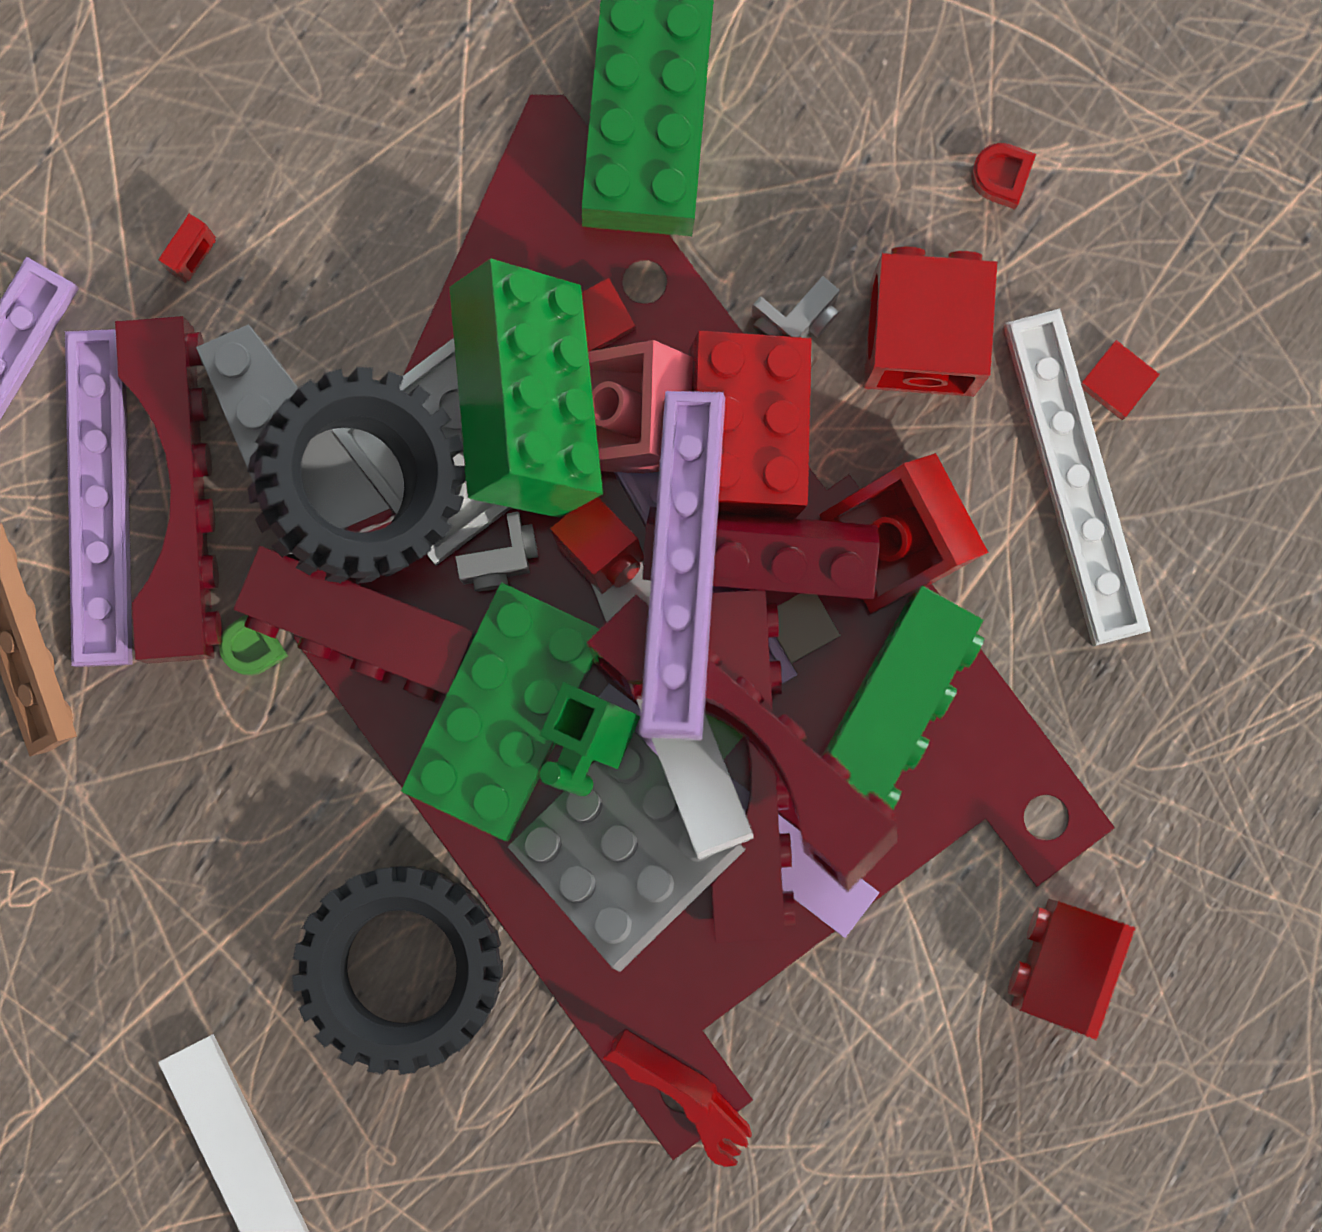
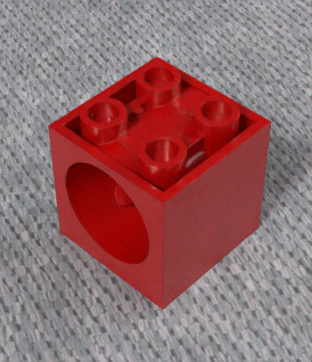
M908 246L892 248L891 254L882 253L871 278L864 389L974 397L991 375L997 261L982 260V254L973 251H953L948 254V258L925 256L926 251L924 249Z

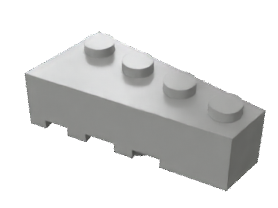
M249 324L196 347L247 468L250 456L258 447L255 441L261 429L282 403L289 399L299 388ZM332 430L320 433L311 439L302 459L301 478L310 504L322 518L338 528L353 532H368L391 522L395 518V512ZM250 473L254 482V473ZM291 552L286 555L297 561L301 560Z

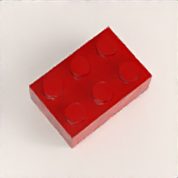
M698 331L689 349V356L693 357L692 392H723L725 397L718 512L797 518L808 506L812 338Z

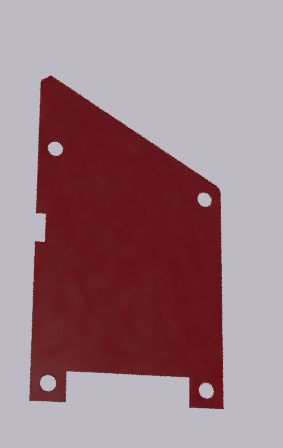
M530 94L403 376L454 338L449 287L490 258L581 285L582 292L609 278L635 323L636 330L602 349L655 340L689 355V349L698 331L743 332L669 234L582 227V199L589 127L565 95ZM639 261H650L657 264L666 275L667 285L664 293L659 299L651 303H639L632 300L623 288V276L626 270L632 264ZM809 467L808 506L796 519L822 521L820 513L859 491L860 487L851 475L848 474L826 490ZM601 471L603 494L598 497L638 538L644 554L646 528L614 472ZM511 508L438 565H435L430 557L425 554L420 559L388 577L382 575L372 582L358 583L360 586L473 630L476 634L498 589L475 591L473 583L464 585L459 579L456 556L512 547L507 514L518 512L522 525H533L538 557L528 559L530 573L507 577L508 586L599 629L606 624L592 584L562 554L550 530L564 516L558 518ZM391 522L386 523V524H384V525H382V526H379V527H377V528H375V529H372V530H370V531H368V532L382 529V528L388 526ZM355 578L346 579L356 584ZM932 584L926 586L929 590L940 595ZM766 590V603H777V606L800 593ZM818 595L840 637L791 664L797 676L782 684L781 695H772V712L776 718L781 714L791 718L806 734L808 739L804 743L820 757L823 755L910 595L874 613H870L863 598ZM293 635L298 644L301 637ZM981 649L969 668L964 667L961 672H955L949 683L957 688L954 699L941 719L936 718L934 722L929 720L922 733V736L930 740L923 756L914 770H902L894 785L895 788L902 791L893 809L896 814L893 822L897 825V842L861 878L879 892L872 903L985 819L1036 887L1115 829L1114 825ZM302 650L400 786L403 787L446 695L438 692L435 702L404 691L403 687L406 682L404 678L385 671L382 681L349 669L353 661L351 657L332 650L329 660ZM595 663L593 664L581 690L599 697L608 684H610L638 705L636 699L630 696ZM742 737L725 757L724 763L730 777L750 792L751 764L747 739ZM555 744L547 762L557 763L564 747ZM539 778L510 841L497 838L408 795L672 1160H675L701 1140L695 1123L686 1117L685 1112H678L667 1106L660 1090L631 1080L623 1068L603 1059L604 1055L612 1048L614 1044L612 1041L618 1034L626 1029L684 1065L695 1069L716 1085L717 1091L737 1112L753 1101L703 1030L834 933V929L794 899L795 925L785 926V940L715 943L711 883L619 972L609 965L508 848L564 790L544 784ZM788 793L789 810H778V814L800 831L799 821ZM1041 795L1056 797L1064 804L1068 812L1066 829L1060 836L1052 840H1041L1034 837L1027 830L1024 823V812L1031 800Z

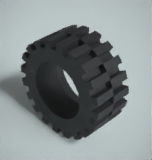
M357 367L347 377H343L342 369L326 372L316 383L312 379L309 380L282 403L261 429L255 441L258 447L249 458L247 470L248 473H254V482L247 488L249 503L259 502L262 511L255 518V521L261 533L271 528L279 539L271 547L282 558L291 552L301 559L296 568L308 575H311L316 570L327 572L325 581L342 583L348 578H355L356 584L372 582L382 575L388 577L431 551V546L442 540L451 529L452 525L448 523L449 518L460 512L464 497L456 495L455 491L456 488L466 482L465 465L454 466L453 457L463 451L460 436L458 434L446 439L441 428L450 422L451 418L444 408L441 407L431 415L423 406V403L431 394L419 385L409 394L400 390L399 388L404 377L390 371L380 381L372 379L373 368ZM353 428L370 433L386 444L400 465L404 481V493L400 509L388 526L371 532L347 531L329 523L315 511L305 494L301 478L302 459L312 438L331 429Z
M416 866L375 869L367 873L358 874L346 880V883L338 889L331 890L320 900L322 905L315 913L309 914L302 929L306 930L303 941L295 945L293 960H299V973L292 976L294 992L301 991L304 1005L298 1009L304 1022L312 1019L319 1030L314 1037L324 1048L330 1044L341 1052L338 1059L351 1066L356 1062L368 1065L367 1072L382 1075L387 1070H399V1075L416 1073L419 1068L429 1065L430 1068H433L445 1062L457 1051L460 1052L487 1021L486 1019L496 1004L500 993L498 991L499 982L503 977V961H500L499 953L501 941L498 931H494L488 919L491 915L483 903L478 904L470 895L471 891L460 882L455 883L445 877L446 874L432 869H419ZM409 911L422 915L434 922L445 933L451 943L456 960V977L452 992L442 1008L425 1019L408 1023L382 1019L366 1009L353 992L347 969L352 942L361 928L381 913Z

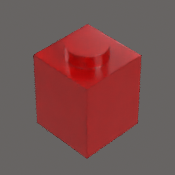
M599 497L569 512L550 528L562 554L601 594L605 593L612 586L619 588L629 583L638 573L641 566L640 563L644 560V554L638 538Z

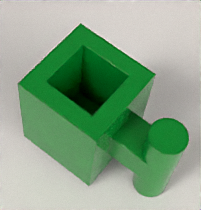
M563 682L539 736L564 748L557 763L547 762L542 766L540 770L541 781L544 784L578 796H587L592 791L594 785L593 779L587 774L592 761L595 760L618 769L641 716Z

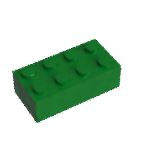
M601 0L582 199V227L692 237L696 212L714 0Z
M490 258L449 287L467 498L560 518L603 494L581 285Z
M501 582L401 792L497 838L510 841L540 778V770L547 763L556 744L539 736L562 683L564 682L580 690L582 689L594 664L586 642L600 629Z
M921 586L908 597L824 753L831 754L844 765L851 774V779L848 782L861 794L866 796L869 792L875 793L892 810L902 792L894 787L902 770L915 769L930 740L922 736L929 720L934 722L936 718L941 719L954 699L957 688L949 683L955 672H961L964 667L969 668L985 640L984 637L977 634L984 619L924 586Z

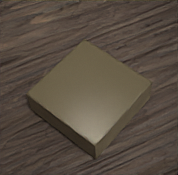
M800 593L777 606L779 637L776 638L791 664L840 637L838 630L816 594Z

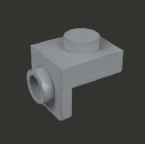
M822 276L786 317L760 296L752 305L751 317L756 321L753 328L759 335L806 338L811 332L818 338L839 313L833 306L836 304L840 290Z
M518 512L507 514L512 547L456 556L459 579L464 585L473 583L475 591L494 590L499 588L501 582L508 585L507 577L530 573L528 559L538 557L534 529L532 524L522 525Z

